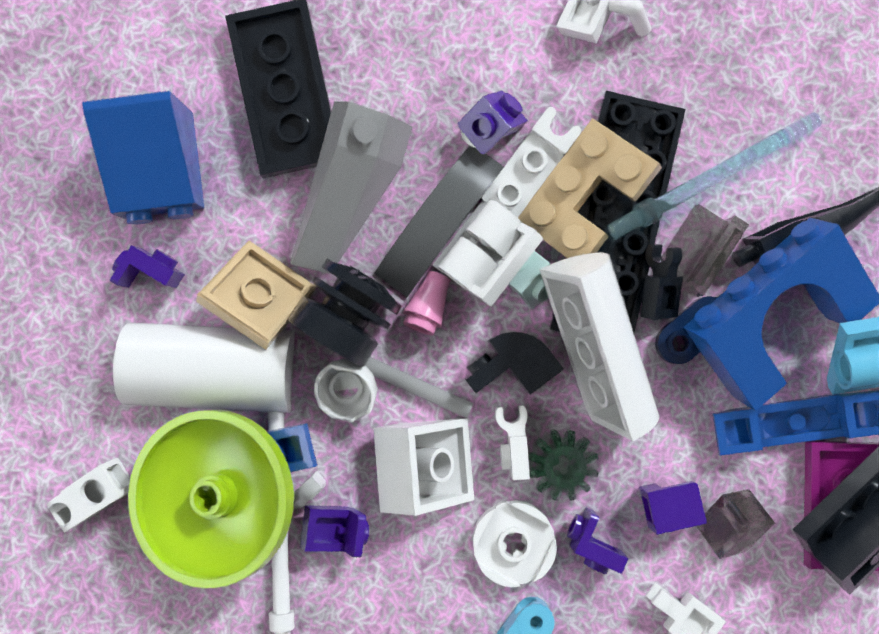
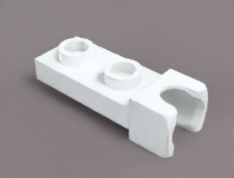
M548 107L487 189L481 200L487 203L489 199H492L518 218L581 134L582 129L579 126H573L565 135L558 136L551 131L550 124L554 120L556 110L553 107Z

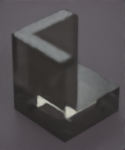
M750 489L722 494L705 513L707 524L699 525L697 528L718 558L722 559L748 551L775 522Z

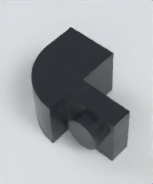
M508 332L494 336L487 341L497 354L490 358L487 353H484L466 368L471 374L465 380L473 391L477 393L509 369L526 393L531 395L564 370V368L548 347L536 337L521 332Z

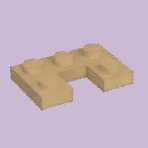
M592 118L529 201L518 219L535 229L546 243L566 258L596 253L609 236L577 213L603 179L636 202L662 167L659 162Z

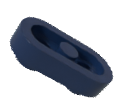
M706 296L696 299L681 311L677 317H674L660 329L655 339V348L658 355L664 361L671 364H684L700 353L683 327L694 318L700 308L712 303L717 297ZM676 336H680L684 340L685 345L681 351H676L673 347V339Z

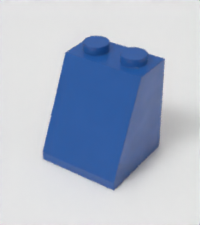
M171 91L82 102L84 117L111 214L126 219L127 224H146L153 222L152 215L168 213L169 219H185L194 216L193 210L205 208L193 112Z

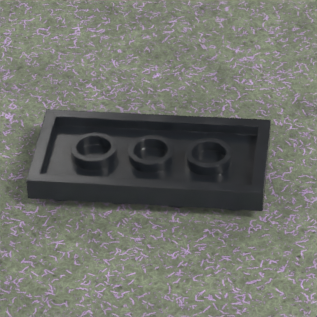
M292 0L225 15L260 176L264 179L316 167L332 109L307 0Z

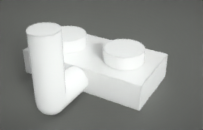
M568 0L556 25L562 35L597 44L611 12H616L629 16L633 28L639 36H646L651 31V24L640 0Z

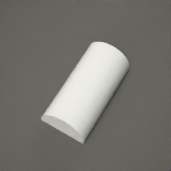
M606 253L583 254L539 269L584 405L591 420L631 441L647 434L658 423L659 413L610 256Z
M127 323L119 334L114 353L113 382L116 396L120 403L124 405L290 413L295 331L282 330L265 350L235 328Z

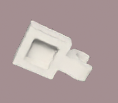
M518 405V418L513 422H507L503 417V407L497 406L495 409V420L502 429L507 431L508 444H500L502 470L509 469L513 481L529 480L528 446L525 433V424L528 417L527 410L524 405Z
M655 582L645 595L652 600V604L669 615L663 626L671 634H717L726 622L720 615L688 591L679 601Z

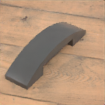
M469 146L419 208L375 271V274L405 297H408L478 201L481 200L504 166L489 155L481 154L475 147Z

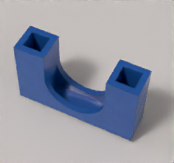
M814 218L801 222L794 227L791 235L777 247L764 253L755 266L743 276L734 279L727 286L726 291L712 303L700 308L694 318L683 327L730 394L754 411L758 410L787 384L767 354L762 341V326L765 315L771 304L781 293L793 286L803 284L821 313L827 319L839 324L861 320L879 305V293L838 224Z

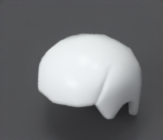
M340 359L331 362L319 372L315 379L314 395L319 408L329 417L353 423L362 416L371 413L375 404L378 387L373 373L366 366L361 367L347 359ZM358 388L357 392L348 398L341 397L336 393V391Z

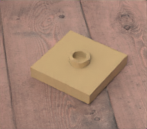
M248 240L197 294L196 302L266 350L289 323L288 319L303 296L310 298L316 286Z

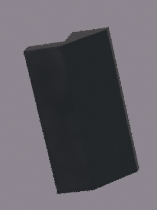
M879 447L792 529L803 548L849 595L879 567Z

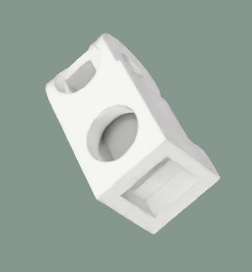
M115 458L97 466L60 492L61 494L49 501L46 506L65 533L128 495L130 475L120 460Z

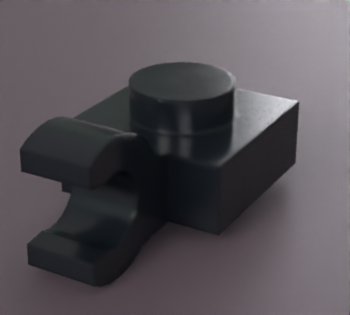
M648 245L645 257L647 264L653 271V275L645 276V284L641 290L642 306L640 317L659 320L678 316L683 276L677 275L678 266L682 260V249L679 247L667 248L664 261L661 256L663 245Z

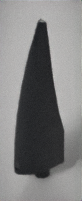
M879 187L840 205L777 222L743 238L745 247L732 253L734 262L738 267H742L752 261L756 265L764 253L777 247L791 235L795 226L807 221L809 218L838 224L844 235H846L879 206Z

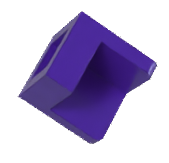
M689 481L663 488L653 483L639 487L648 528L655 534L659 535L707 524L697 483Z

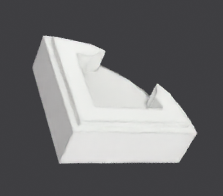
M317 471L294 491L293 507L295 509H301L326 486V480Z

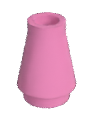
M428 271L425 280L403 311L406 315L403 324L412 330L433 336L436 328L442 327L447 290L451 280L438 272Z

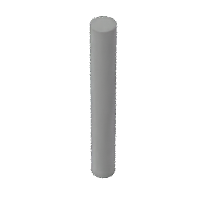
M372 357L369 358L365 365L373 373L374 377L465 418L468 417L473 403Z

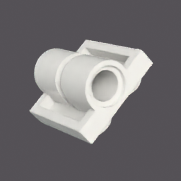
M489 199L487 203L482 201L432 266L491 307L542 242L543 237L535 229L522 223L504 206Z

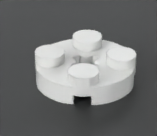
M519 500L498 502L481 515L473 531L474 556L478 565L490 580L499 585L512 588L521 587L520 584H527L532 580L535 582L550 570L555 560L557 546L554 530L545 514L528 502ZM515 533L522 534L521 541L525 544L524 549H515L512 554L506 552L507 544L503 541L507 535L513 536Z

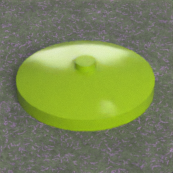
M223 410L195 411L170 420L160 427L145 443L135 461L130 477L128 509L131 525L141 549L156 568L177 582L192 587L219 588L228 586L262 569L281 547L288 533L293 514V482L283 452L271 435L260 425L234 412Z

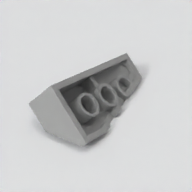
M334 101L290 264L331 274L323 269L322 265L327 258L335 263L340 261L402 166L412 126L388 114L349 101Z

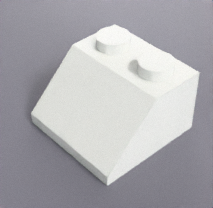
M468 418L399 423L373 428L380 512L417 516L474 500Z

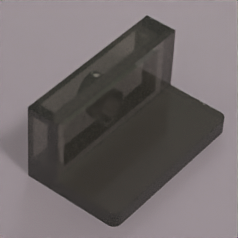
M700 204L693 206L667 247H679L682 249V260L677 270V275L683 276L682 291L693 298L705 295L749 226L748 223L737 216L723 220ZM667 249L665 250V252H664L663 255H662V259H663L664 261H665V259H666Z

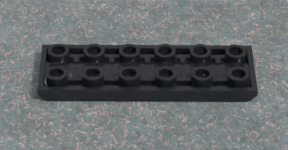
M606 90L597 122L659 162L662 167L636 202L602 179L577 212L609 236L596 253H606L610 256L633 333H635L641 307V290L645 284V276L649 272V265L645 257L646 249L649 244H655L686 109ZM553 312L549 330L560 332Z

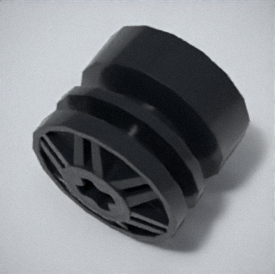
M327 258L322 268L337 277L335 283L331 286L315 276L312 282L326 297L321 303L303 296L288 321L325 347L347 360L364 367L379 344L365 330L368 324L371 323L388 329L391 323L375 313L380 306H383L397 315L402 305L395 301L383 285L352 266L335 263Z

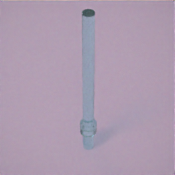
M812 112L655 199L649 197L633 206L632 212L607 225L612 238L618 239L640 226L646 228L662 219L663 213L819 128L822 125L820 116Z

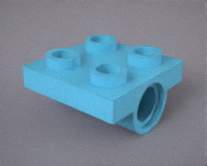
M879 317L839 324L827 375L828 388L833 395L879 387Z

